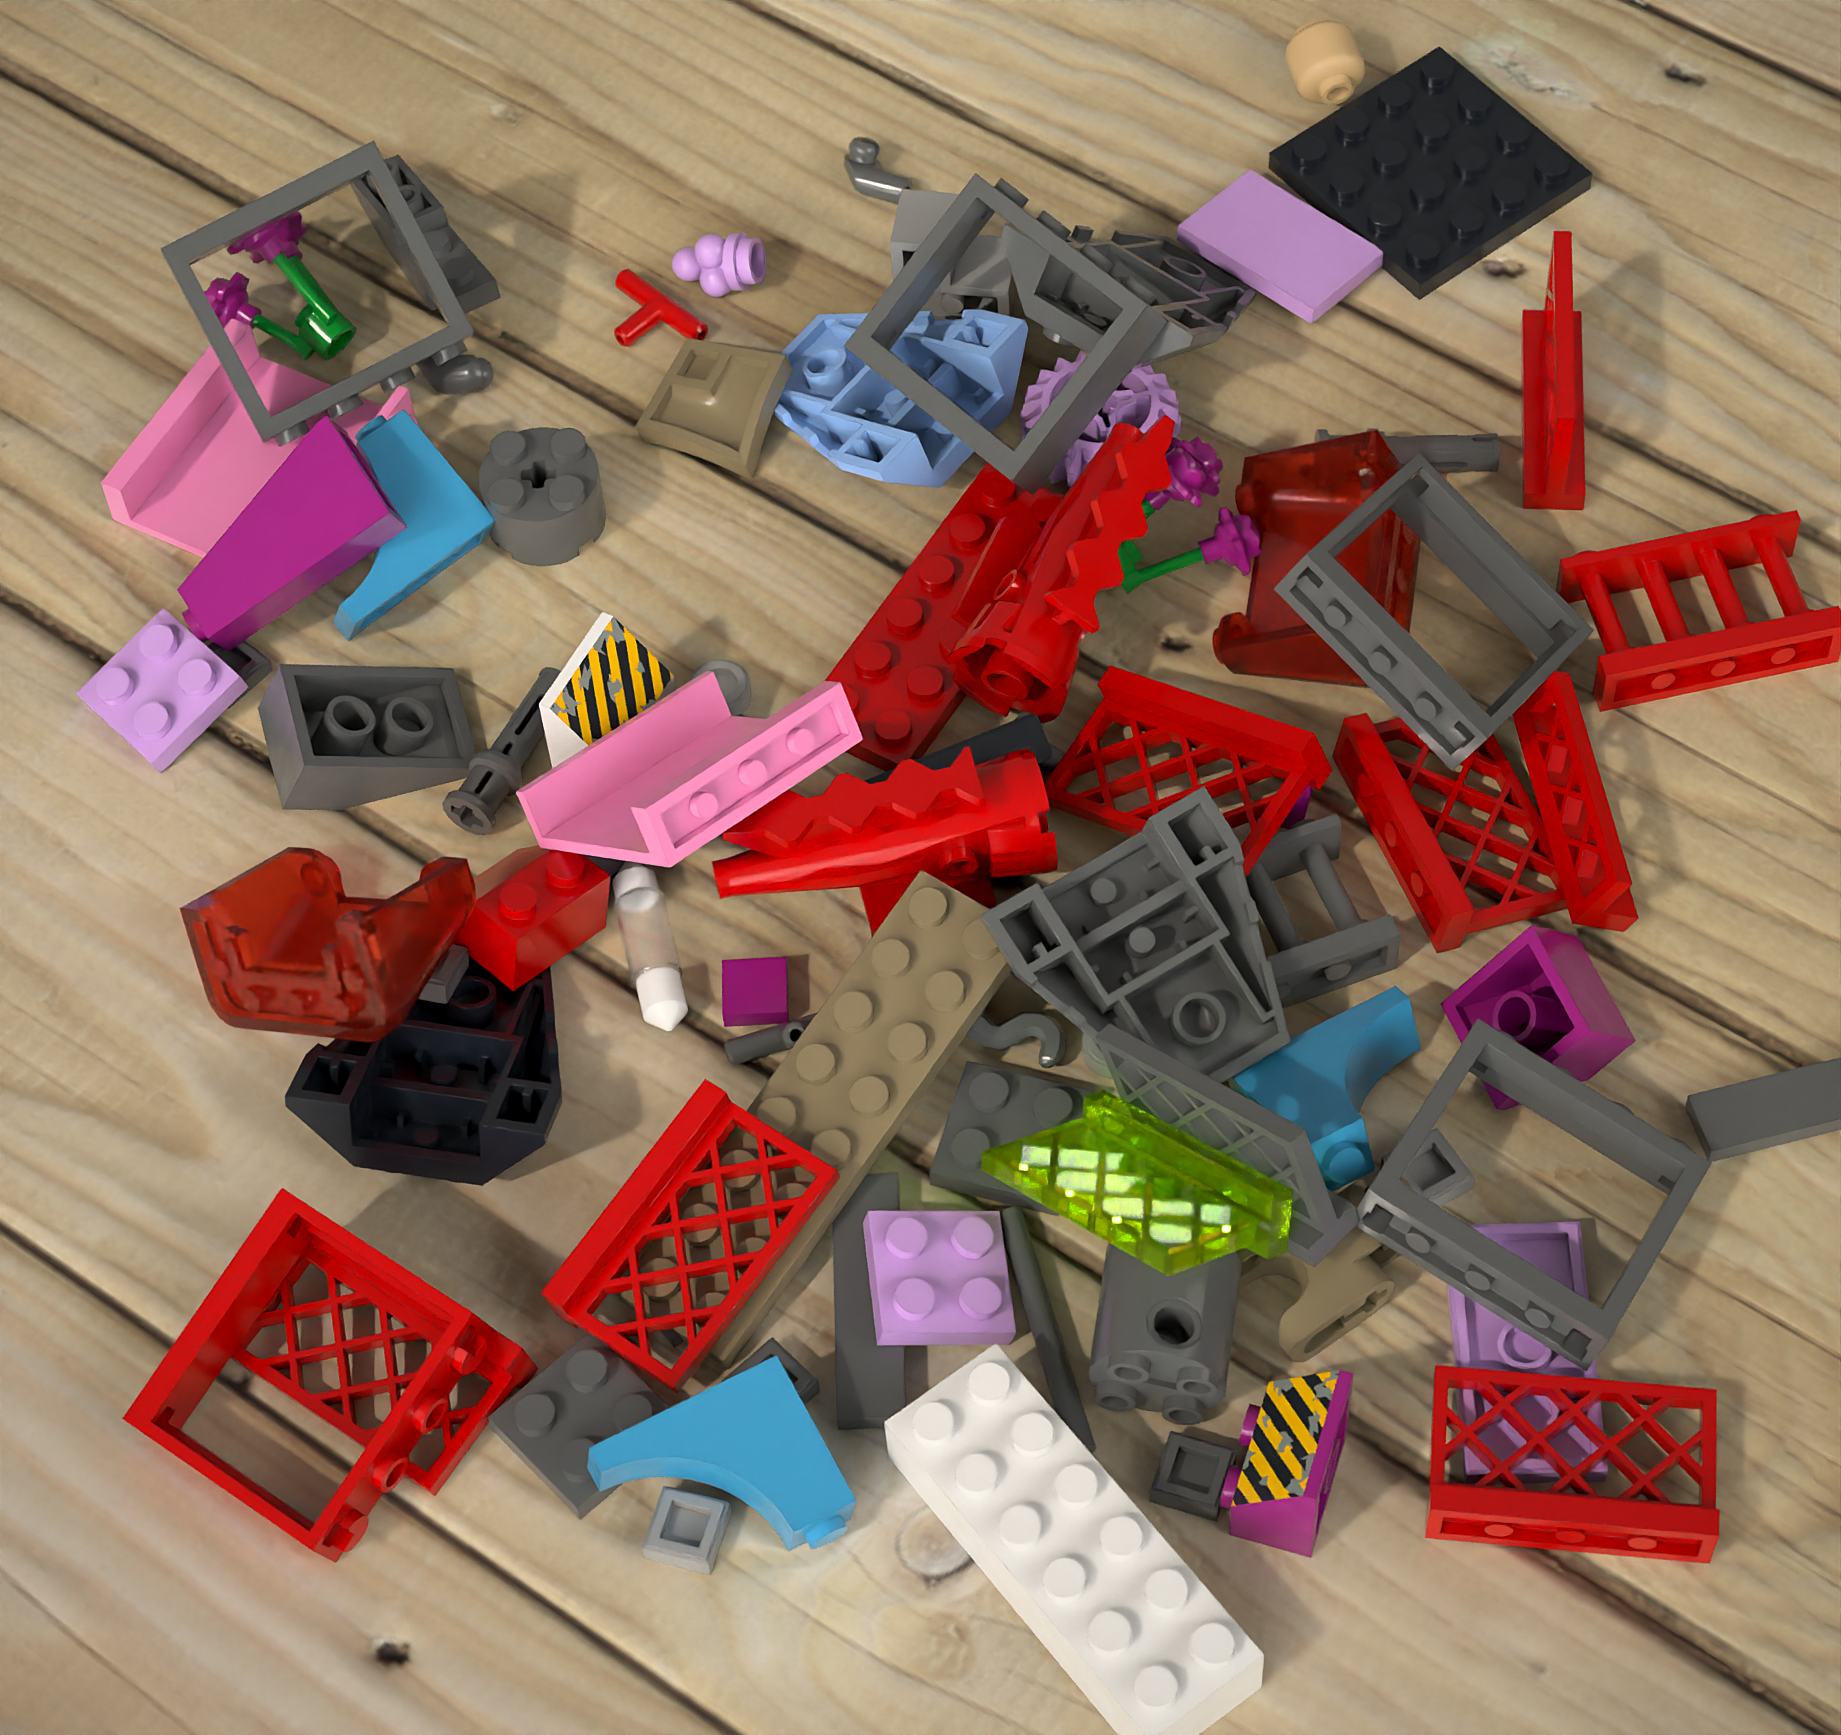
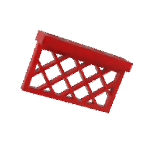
M1572 231L1553 232L1543 310H1522L1523 509L1584 510L1586 490L1582 311H1573Z
M1110 666L1097 684L1104 696L1103 700L1049 776L1044 786L1050 807L1130 836L1141 832L1149 817L1205 786L1212 799L1240 789L1244 806L1222 813L1231 829L1249 823L1251 832L1241 845L1244 857L1242 865L1245 877H1247L1305 788L1309 786L1320 790L1332 772V768L1313 732ZM1113 721L1131 727L1132 738L1101 749L1100 740ZM1171 741L1181 744L1182 755L1153 766L1150 765L1147 750ZM1138 754L1142 770L1109 782L1106 770L1107 765ZM1222 758L1232 761L1235 772L1201 784L1198 767ZM1094 770L1097 771L1100 786L1076 795L1066 792V789L1075 777ZM1188 771L1192 788L1159 800L1155 783ZM1272 776L1285 780L1276 794L1254 802L1252 801L1248 785ZM1146 787L1150 801L1149 804L1128 812L1116 810L1115 798Z
M1367 713L1344 718L1332 758L1436 953L1460 948L1466 934L1568 909L1544 824L1493 734L1460 764L1463 768L1457 781H1454L1422 767L1429 752L1435 753L1401 718L1374 724ZM1399 739L1422 750L1414 764L1390 754L1384 743ZM1470 769L1496 780L1501 789L1498 799L1464 785ZM1414 783L1449 797L1442 812L1415 801L1411 793ZM1456 800L1490 814L1484 830L1449 816ZM1497 818L1523 828L1529 839L1525 848L1491 834ZM1441 832L1476 846L1469 862L1442 850L1437 841ZM1483 849L1518 864L1511 880L1476 865ZM1524 867L1550 877L1557 890L1540 893L1519 884L1518 881ZM1467 882H1472L1502 895L1503 898L1500 904L1475 910L1464 890Z
M704 1079L541 1291V1294L555 1315L576 1329L579 1326L678 1394L839 1180L840 1175L835 1168L730 1101L727 1092ZM736 1126L757 1139L758 1160L722 1166L720 1147ZM767 1146L781 1155L769 1157ZM712 1160L713 1168L703 1170L708 1162ZM800 1166L815 1176V1179L801 1197L775 1202L771 1171ZM762 1173L766 1203L729 1211L724 1181ZM715 1183L719 1213L682 1220L679 1200L690 1187ZM671 1212L672 1222L663 1223ZM788 1214L779 1225L778 1216ZM768 1218L771 1237L760 1251L735 1255L731 1225ZM721 1227L725 1257L688 1265L684 1234ZM674 1236L678 1267L641 1274L639 1253L647 1242ZM630 1266L631 1276L622 1277V1275ZM747 1268L738 1280L737 1269ZM727 1272L730 1292L721 1304L694 1310L690 1279ZM680 1281L684 1312L647 1319L643 1288ZM633 1290L637 1321L607 1326L592 1316L607 1295ZM706 1322L697 1334L696 1324ZM686 1326L689 1346L672 1369L652 1357L649 1333ZM638 1335L640 1348L627 1340L626 1337Z
M313 1236L230 1358L365 1449L380 1427L364 1430L357 1425L354 1400L389 1392L392 1410L401 1397V1389L407 1388L417 1373L412 1372L399 1375L395 1344L423 1338L431 1343L433 1349L449 1324L330 1245ZM311 1264L327 1275L329 1299L295 1306L293 1286ZM340 1284L353 1293L341 1296ZM282 1302V1303H283V1309L276 1310L277 1307H278V1306L280 1305V1303ZM372 1304L379 1309L382 1333L346 1340L343 1310ZM331 1313L335 1343L300 1351L297 1320ZM392 1318L405 1326V1328L393 1330ZM285 1323L288 1354L260 1360L246 1350L262 1328ZM495 1329L487 1338L488 1348L482 1361L469 1373L478 1374L491 1383L490 1387L476 1406L458 1410H451L450 1395L448 1396L449 1404L447 1411L435 1428L442 1427L445 1448L428 1472L409 1460L404 1476L433 1496H436L489 1423L487 1417L502 1405L515 1386L521 1390L538 1370V1367L521 1346ZM383 1347L387 1378L352 1386L348 1355ZM337 1357L340 1389L313 1395L306 1391L302 1365ZM290 1368L291 1380L277 1370ZM342 1403L343 1415L328 1405ZM463 1423L458 1431L454 1433V1425Z
M1435 1365L1425 1538L1710 1564L1719 1539L1720 1509H1716L1717 1389ZM1448 1388L1477 1390L1491 1404L1492 1408L1470 1426H1467L1448 1407ZM1499 1392L1510 1394L1504 1398ZM1528 1395L1547 1396L1563 1414L1538 1433L1514 1407ZM1569 1398L1581 1400L1574 1404ZM1599 1401L1618 1403L1634 1419L1611 1439L1584 1414ZM1641 1405H1650V1407L1645 1410ZM1669 1407L1700 1410V1431L1682 1445L1655 1420ZM1501 1417L1527 1442L1503 1462L1477 1437ZM1571 1423L1598 1448L1575 1468H1572L1548 1443ZM1448 1426L1456 1437L1446 1444V1429ZM1642 1429L1669 1455L1645 1475L1619 1449ZM1465 1445L1490 1470L1487 1475L1475 1484L1444 1482L1445 1461ZM1697 1448H1699V1463L1690 1455ZM1535 1452L1561 1477L1559 1481L1546 1491L1527 1489L1511 1472ZM1606 1458L1633 1484L1618 1497L1599 1496L1583 1479L1586 1474ZM1676 1465H1679L1699 1485V1504L1671 1502L1654 1483ZM1500 1481L1505 1487L1494 1485ZM1571 1487L1576 1493H1565V1491ZM1643 1494L1648 1500L1636 1498Z

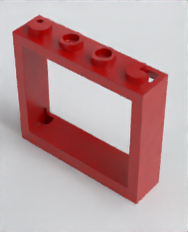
M281 1188L122 1419L310 1550L336 1563L343 1552L352 1550L362 1539L369 1523L367 1516L381 1495L393 1490L401 1481L408 1468L409 1459L407 1457L423 1434H427L435 1429L441 1422L448 1408L449 1401L447 1398L462 1375L471 1373L480 1364L488 1348L487 1338L494 1328L464 1306L290 1192ZM313 1236L330 1245L449 1324L316 1522L303 1515L181 1430Z

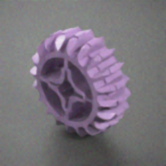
M1081 349L1076 362L1070 363L1058 357L1054 371L1040 370L1037 384L1028 386L1025 404H1023V410L1020 412V426L1023 429L1022 440L1087 357ZM1151 365L1131 369L1049 475L1051 484L1068 479V486L1071 488L1107 439L1113 426L1117 423L1133 425L1145 434L1160 417L1167 415L1175 421L1172 437L1178 439V434L1181 432V416L1178 415L1179 401L1175 390L1169 389L1166 375L1153 374Z

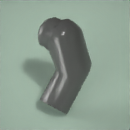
M866 137L854 138L849 144V154L844 156V167L853 187L862 195L898 205L901 189L911 190L912 180L883 171L882 165L877 159L880 147L875 140Z
M469 354L458 355L439 366H436L432 357L416 364L431 386L437 392L445 395L471 393L476 389L483 390L490 385L493 379V368L490 362L485 358H476L474 355Z

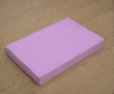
M1248 170L1179 224L1176 241L1310 324L1314 323L1381 268L1383 263V252L1374 244L1252 170Z

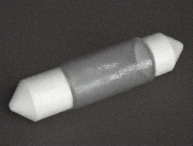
M626 861L613 879L612 885L616 898L614 908L632 985L637 989L644 1021L660 1029L671 1031L687 1014L688 1007L681 982L682 968L665 897L659 890L656 874L653 870L641 863Z

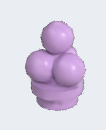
M709 233L702 236L697 241L695 247L687 246L679 249L674 254L671 263L673 272L679 279L688 282L699 279L701 288L711 297H722L731 290H748L752 284H761L767 267L766 252L762 241L759 238H750L746 233H730L726 240L718 234Z

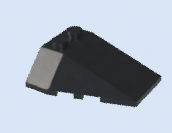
M469 956V967L447 1004L386 993L385 983H383L379 987L380 998L365 1012L354 1010L343 1020V1032L330 1044L324 1046L318 1043L305 1054L285 1094V1106L354 1167L483 1186L545 1145L562 1104L551 967L549 966L524 985L512 991Z

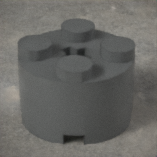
M539 427L519 432L503 431L491 440L490 451L484 457L479 469L478 483L483 505L495 519L489 534L498 548L500 544L511 552L512 559L522 564L553 566L569 562L579 556V548L592 538L595 543L605 527L606 508L597 459L592 449L586 443L585 436L580 431L574 428L556 429Z

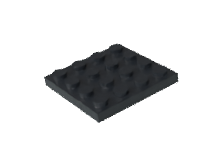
M1440 46L1269 152V169L1313 208L1379 248L1383 252L1382 268L1418 300L1591 188L1592 172Z

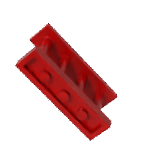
M1797 510L1775 515L1760 514L1746 521L1601 551H1582L1572 557L1560 559L1556 592L1567 603L1586 601L1606 652L1605 655L1598 656L1592 691L1600 712L1838 662L1841 652V610L1839 606L1820 610L1809 609L1787 559L1793 556L1801 518ZM1762 563L1785 617L1755 623L1749 621L1728 570ZM1703 576L1725 630L1701 635L1690 634L1669 582ZM1644 588L1666 642L1635 648L1630 647L1610 595Z

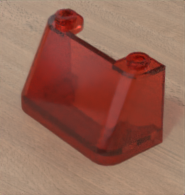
M1378 429L1244 458L1241 483L1235 489V502L1239 514L1249 515L1252 522L1255 523L1260 534L1261 541L1259 546L1262 548V553L1254 557L1246 615H1243L1241 612L1225 614L1221 618L1218 628L1214 630L1212 637L1213 650L1217 660L1221 664H1225L1233 674L1371 689L1274 590V587L1313 547L1403 468ZM1389 509L1335 559L1410 634L1421 539Z
M287 847L179 909L206 997L211 1008L226 1024L242 1029L374 1042L381 1040L402 1025L474 911L477 897L475 881L467 858H435L421 869L419 881L388 899L345 896L341 872L337 864L330 857L312 848Z

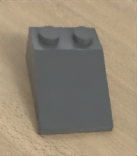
M279 664L258 707L282 810H343L465 779L470 773L469 763L476 754L454 668Z

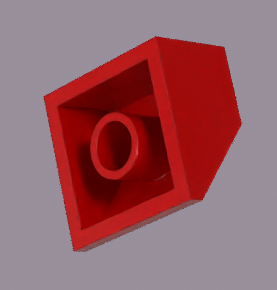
M539 845L515 850L425 911V920L455 945L468 948L470 957L512 991H515L606 928L610 875L583 854L540 848Z

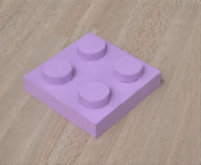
M162 608L76 694L158 772L162 773L248 688V685L165 608Z
M999 1211L867 1212L863 1222L877 1345H994L995 1343L997 1345H1010L1016 1334Z

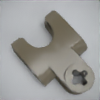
M1372 1171L1364 1175L1337 1195L1353 1203L1355 1209H1357L1380 1171ZM1401 1177L1399 1182L1412 1189L1409 1182ZM1241 1224L1220 1239L1221 1242L1230 1246L1242 1260L1239 1289L1256 1279L1269 1275H1280L1290 1278L1302 1287L1304 1294L1282 1314L1279 1323V1345L1295 1362H1306L1379 1310L1389 1299L1395 1288L1394 1281L1382 1268L1395 1258L1401 1256V1254L1356 1226L1315 1267L1248 1230Z

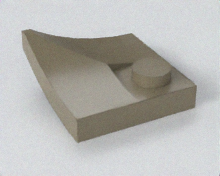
M687 338L635 427L643 442L665 446L700 457L735 472L742 477L752 479L756 472L768 425L793 369L787 356L784 354Z

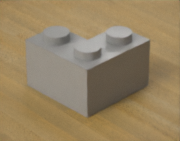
M901 189L890 240L893 281L959 194ZM977 235L920 311H932L935 320L963 319L961 316L963 311L982 309L1013 317L1017 287L1002 238L993 235Z

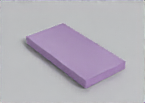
M1580 1222L1469 1225L1589 1300ZM1447 1284L1455 1367L1598 1379L1596 1360H1594L1587 1371L1581 1369ZM1576 1330L1577 1332H1579L1580 1334H1582L1583 1336H1585V1337H1587V1338L1589 1339L1588 1336H1586V1335H1584L1583 1333H1581L1580 1331ZM1456 1389L1459 1418L1467 1426H1470L1492 1408L1491 1404L1477 1390ZM1499 1392L1504 1398L1510 1394ZM1528 1395L1514 1407L1538 1433L1563 1414L1547 1396ZM1569 1398L1574 1404L1581 1400ZM1599 1401L1584 1414L1604 1433ZM1503 1417L1499 1418L1477 1436L1501 1462L1527 1443ZM1573 1423L1548 1442L1572 1468H1575L1598 1449ZM1466 1445L1462 1448L1465 1484H1475L1487 1475L1490 1470ZM1537 1452L1511 1471L1523 1484L1556 1483L1561 1479L1557 1472ZM1607 1458L1586 1474L1583 1479L1586 1482L1606 1481L1608 1473Z

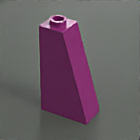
M325 416L312 427L177 589L188 606V609L182 612V616L188 627L201 642L204 643L209 639L227 651L232 650L235 646L245 641L408 528L348 433L330 417Z

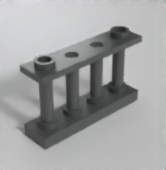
M1337 813L1318 820L1306 819L1299 821L1286 831L1275 834L1246 877L1252 901L1255 900L1256 908L1278 950V953L1270 955L1266 959L1271 962L1282 1009L1397 969L1401 934L1391 915L1388 914L1370 921L1361 919L1331 862L1339 858L1342 823ZM1307 870L1338 930L1336 933L1310 942L1301 940L1272 881Z

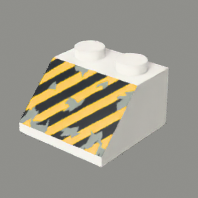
M604 612L598 617L539 703L552 768L676 690L674 675L616 618Z

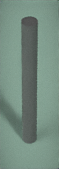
M1019 1207L1006 1208L1000 1211L1003 1241L1056 1413L1092 1454L1096 1450V1445L1023 1211Z

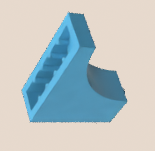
M404 409L389 420H386L383 415L377 416L360 429L355 436V439L358 441L356 444L358 451L408 528L376 549L374 563L370 572L355 592L340 604L333 624L347 641L351 640L485 541L495 522L491 513Z
M1397 986L1291 1038L1289 1044L1228 1080L1230 1089L1306 1130L1326 1189L1331 1192L1375 1170L1364 1120L1359 1114L1361 1107L1373 1086L1384 1074L1403 1059L1421 1049L1410 998Z
M777 1355L589 1447L587 1468L600 1492L618 1484L652 1477H674L707 1483L738 1497L755 1509L778 1533L789 1551L806 1542L811 1549H817L839 1538L848 1530L845 1522L851 1520L856 1504L853 1493Z

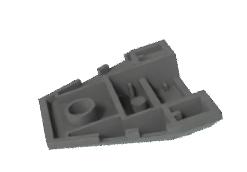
M1004 224L1000 235L1025 316L1044 326L1042 332L1049 339L1067 346L1075 345L1090 353L1123 309L1012 224ZM1075 225L1072 235H1069L1065 240L1078 252L1085 243L1089 244L1114 264L1108 275L1120 284H1123L1128 276H1131L1156 296L1150 307L1168 323L1132 369L1150 366L1219 341L1252 303L1258 292L1168 236L1115 230L1111 240L1091 238L1094 230L1090 227Z
M1205 786L1149 817L1142 831L1043 889H1041L1038 882L985 912L980 917L1014 974L1097 1044L1096 1035L1110 1023L1222 1084L1291 1042L1271 962L1266 959L1258 923L1260 919L1255 900L1252 901L1242 865L1244 857L1240 842Z

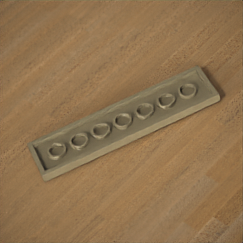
M922 870L914 878L747 1109V1112L835 1168L840 1178L707 1354L708 1357L728 1370L1012 970L980 919L981 915L990 909ZM736 1126L720 1147L722 1166L758 1160L757 1139ZM767 1146L769 1157L781 1155ZM710 1160L704 1170L713 1168L712 1160ZM800 1166L771 1171L775 1202L801 1197L815 1179V1176ZM762 1173L724 1181L729 1211L766 1203ZM715 1183L690 1188L680 1202L682 1220L719 1213ZM788 1214L778 1216L779 1225ZM671 1216L666 1221V1223L672 1222ZM768 1218L731 1225L735 1255L760 1251L771 1237ZM721 1227L684 1234L688 1265L725 1257ZM674 1236L656 1239L650 1243L639 1259L641 1274L678 1267ZM747 1268L737 1269L738 1280ZM727 1272L690 1279L694 1310L720 1305L730 1292ZM680 1281L643 1288L648 1319L684 1312ZM633 1290L616 1293L623 1303L635 1310ZM706 1322L696 1324L697 1334ZM686 1326L672 1328L688 1343Z

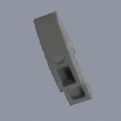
M399 154L389 159H384L464 314L501 298L496 279L449 226L443 205ZM368 175L350 184L379 237L415 291L431 311L439 309L371 177Z

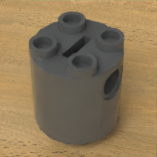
M1174 1221L1161 1222L1149 1227H1137L1119 1233L1107 1244L1089 1365V1380L1096 1387L1094 1401L1099 1406L1111 1411H1128L1137 1408L1144 1411L1160 1412L1163 1418L1171 1423L1195 1425L1203 1421L1204 1409L1214 1407L1225 1397L1242 1261L1230 1246L1213 1236L1203 1234L1201 1230L1193 1225Z

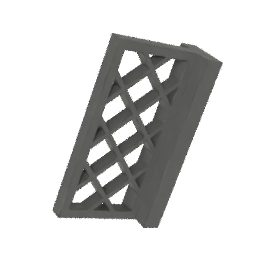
M1110 1023L1096 1035L1131 1123L1116 1139L1123 1158L1313 1267L1360 1222L1353 1203L1326 1189L1305 1129Z

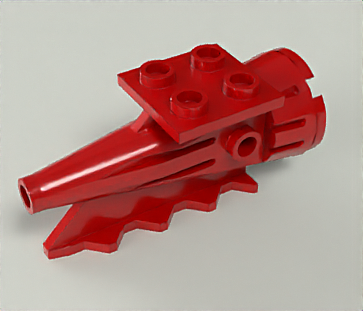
M1167 415L1160 417L1145 434L1133 425L1127 423L1115 424L1107 439L1052 512L1045 526L1035 539L1006 517L999 520L950 615L951 618L966 628V631L954 644L947 658L948 665L954 663L957 667L952 678L960 690L979 705L1005 717L1008 716L1011 708L1030 712L1029 714L1033 713V715L1037 714L1040 723L1050 722L1060 715L1067 701L1079 661L1078 645L1085 637L1087 631L1093 634L1100 628L1093 603L1098 591L1112 589L1121 585L1124 579L1117 551L1122 542L1140 539L1145 536L1148 530L1141 504L1145 494L1163 491L1171 484L1172 478L1165 454L1171 444L1175 421Z
M968 746L964 747L950 767L932 770L912 759L901 761L889 778L883 782L869 784L849 773L838 774L822 795L805 798L788 789L722 833L724 841L749 848L750 850L726 859L712 861V868L720 899L742 895L859 887L870 932L873 936L920 870L991 910L996 907V900L988 875L990 877H1006L1055 872L1058 869V855L1054 831L1048 832L1046 811H1049L1050 807L1040 768L1033 751L1029 752V748L1013 751L975 766L970 747Z

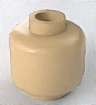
M1324 18L1308 21L1295 31L1293 38L1286 47L1285 60L1299 95L1308 102L1325 103L1327 105L1342 103L1351 97L1354 90L1364 79L1366 66L1352 30L1341 22Z

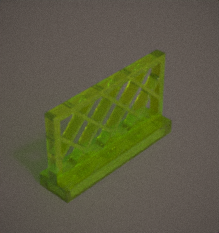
M1106 1090L1084 1096L1082 1118L982 1151L981 1170L1167 1276L1242 1248H1247L1267 1260L1287 1252L1293 1196L1292 1189ZM1161 1242L1176 1243L1180 1245L1169 1248Z

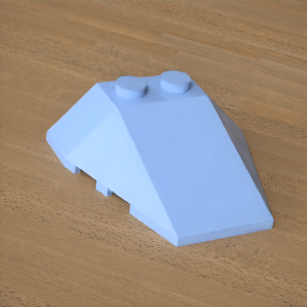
M982 309L964 310L961 315L963 319L935 320L932 311H919L890 351L993 432L1012 411L1028 334L1026 321ZM868 313L818 314L780 353L787 356L793 372L782 391L773 415L840 470L882 482L941 488L970 457L974 450L844 347Z

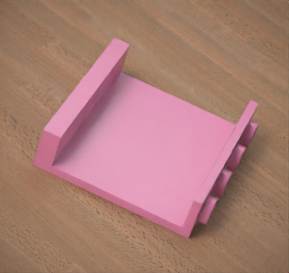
M232 318L224 327L230 342L271 417L332 386L260 357L250 325ZM210 345L102 480L101 485L113 520L204 558L307 434L281 447L278 446L275 438L263 443ZM400 385L383 406L360 397L363 405L333 420L348 433L355 446L358 442L355 439L356 434L377 416L383 415L386 420H389L404 409L417 424L409 389ZM327 411L306 421L310 430L325 416L330 417Z
M705 671L522 787L516 793L540 848L672 867L862 741L863 738L841 682L824 681L769 718L760 719L731 716L714 672Z

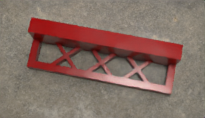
M1554 671L1512 714L1572 924L1625 932L1639 919L1630 886L1633 883L1571 676L1568 673Z

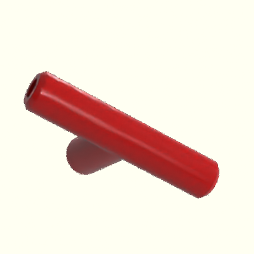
M625 269L617 275L615 280L616 288L642 306L614 329V336L619 344L624 347H630L661 321L686 339L703 341L706 338L708 326L635 272Z

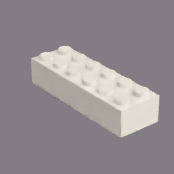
M996 1343L884 1422L888 1458L1118 1735H1199L1262 1687L1264 1654Z

